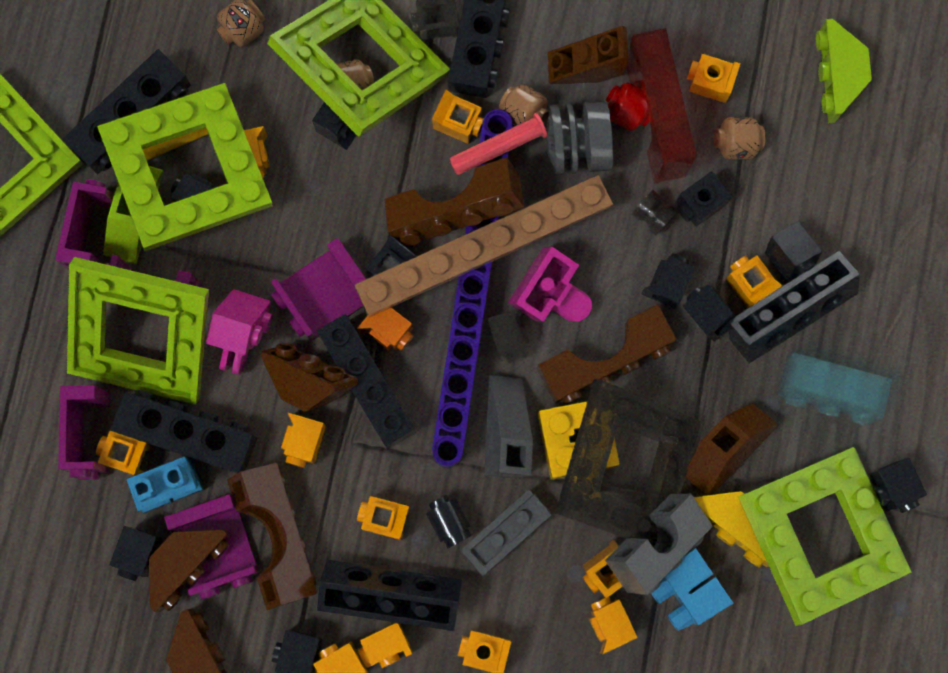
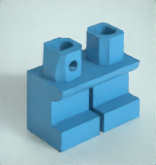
M185 456L126 479L137 510H142L144 514L173 503L172 498L174 501H179L205 490L194 459Z
M696 548L691 549L682 558V563L676 569L670 571L660 581L659 588L651 593L658 604L672 595L675 596L680 606L666 616L677 631L692 624L700 625L733 604V601L717 578L710 577L713 573ZM700 584V586H698L697 588H695L693 591H691V592L689 593V591H690L691 589H693L694 587H696L697 585Z

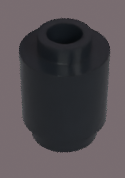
M445 495L429 504L431 511L427 512L426 515L440 542L444 541L447 549L472 536L468 530L471 526L456 498L449 500L448 496Z

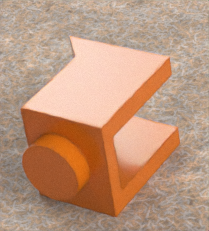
M393 308L384 310L371 317L367 315L357 328L359 334L369 333L371 338L388 351L391 347L394 350L399 349L403 351L414 337L410 333L413 330L412 323Z

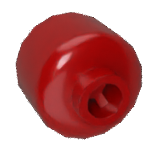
M628 82L620 86H613L605 99L608 103L611 122L628 131H634L640 125L645 127L654 114V109L651 108V95Z

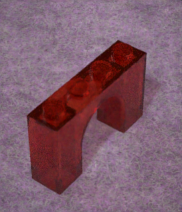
M663 28L634 34L628 50L626 67L630 83L644 91L651 124V144L647 155L654 184L684 178L687 176L697 154L667 30Z

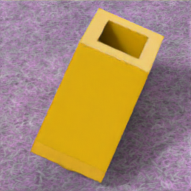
M742 491L694 497L712 526L718 530L716 536L731 547L737 544L745 550L744 558L756 567L760 568L762 564L765 567H769L738 496L744 494Z

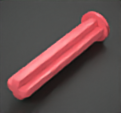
M534 113L532 119L450 158L451 166L454 172L460 175L540 136L546 138L548 136L546 128L540 116Z

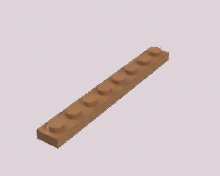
M597 175L355 284V289L368 317H371L612 208L613 203L600 176Z

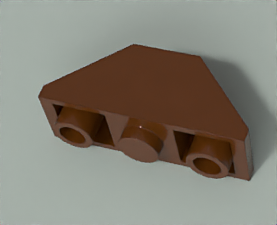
M619 26L549 51V83H599L623 75L628 62L627 27Z
M277 344L275 348L261 352L262 361L281 400L305 412L330 404L355 387L358 382V378L345 373L343 368L330 366L320 361L318 356L305 354L297 350L292 344Z
M754 403L724 416L701 440L683 474L684 477L705 496L713 495L778 427V424Z
M226 530L173 532L149 557L150 608L154 612H162L164 609L169 612L183 597L180 594L181 590L188 583L193 586L206 572L203 568L212 557L217 560L229 548L230 544L227 541L232 535Z
M193 608L186 609L180 613L167 655V664L172 673H227L221 663L225 661L221 648L216 642L211 644L206 634V631L209 630L207 621L200 611L195 613Z

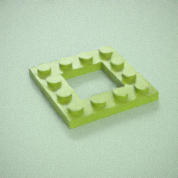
M328 0L270 35L267 43L358 137L445 79L450 72V68L382 0ZM358 24L399 65V67L363 91L321 49V47Z
M0 74V123L34 158L0 188L1 237L83 163Z
M225 83L97 126L144 251L272 207L270 195ZM206 128L228 184L164 206L143 149Z
M74 257L69 264L67 374L133 390L138 389L153 395L196 405L201 391L209 289ZM107 302L169 317L166 362L105 347Z
M854 447L738 496L795 626L803 625L912 573ZM835 493L863 555L815 577L787 514Z

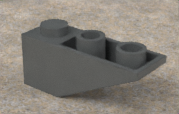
M491 375L489 376L484 476L510 479L531 476L533 439L522 379Z

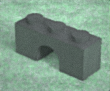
M670 494L649 515L658 531V538L654 547H652L648 539L627 538L605 560L627 593L648 595L657 590L661 584L660 581L682 563V558L692 548L698 546L704 540V535L712 528V524L692 494Z

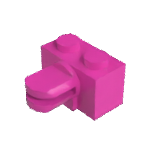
M542 247L508 301V304L532 320L540 322L545 321L551 310L568 321L580 322L590 314L592 309L590 297L569 283L579 264L553 247Z
M233 289L212 313L206 344L223 349L219 366L220 370L227 372L233 362L232 373L241 375L246 365L249 350L254 346H258L262 333H267L270 329L273 314L269 313L270 300Z

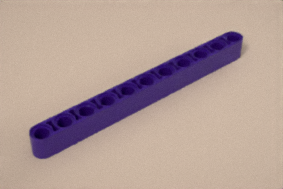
M503 110L488 112L483 120L480 143L498 135L489 130L491 124L500 123L505 126V131L511 129L512 119L510 115ZM509 151L500 155V159L508 158ZM499 216L490 218L489 220L491 221V223L499 220ZM467 226L466 234L473 232L478 228H476L475 226ZM492 262L459 276L432 447L435 462L444 468L457 466L463 457ZM472 280L479 282L482 290L476 295L468 294L463 288L467 282ZM472 313L476 316L477 323L472 327L466 328L458 320L462 314ZM466 345L471 348L473 353L469 359L461 361L454 356V349L457 346ZM457 377L463 378L468 384L467 389L461 394L451 392L448 385L452 379ZM450 410H455L462 415L463 420L459 426L449 427L443 421L444 415ZM445 443L453 444L458 450L457 456L451 461L442 460L438 455L439 448Z

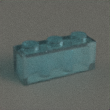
M793 352L786 358L777 395L785 397V402L790 405L805 407L807 403L818 406V411L823 414L838 416L840 412L852 415L851 421L871 425L872 421L875 422L884 417L892 379Z

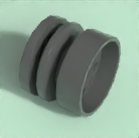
M607 101L584 102L582 118H576L572 104H566L565 119L562 120L559 106L550 105L546 124L548 135L546 140L548 157L553 164L555 175H564V159H569L572 174H576L578 171L579 158H585L589 172L612 170V130Z

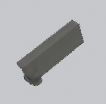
M529 489L463 547L461 551L484 576L547 520L552 513L541 502L539 497Z

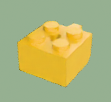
M606 398L540 410L537 416L550 479L554 480L570 476L571 484L579 483L583 500L596 498L597 490L594 479L602 478L601 470L616 468L620 465ZM575 431H578L580 436L586 437L582 448H578L574 442L570 443L569 439L574 436Z

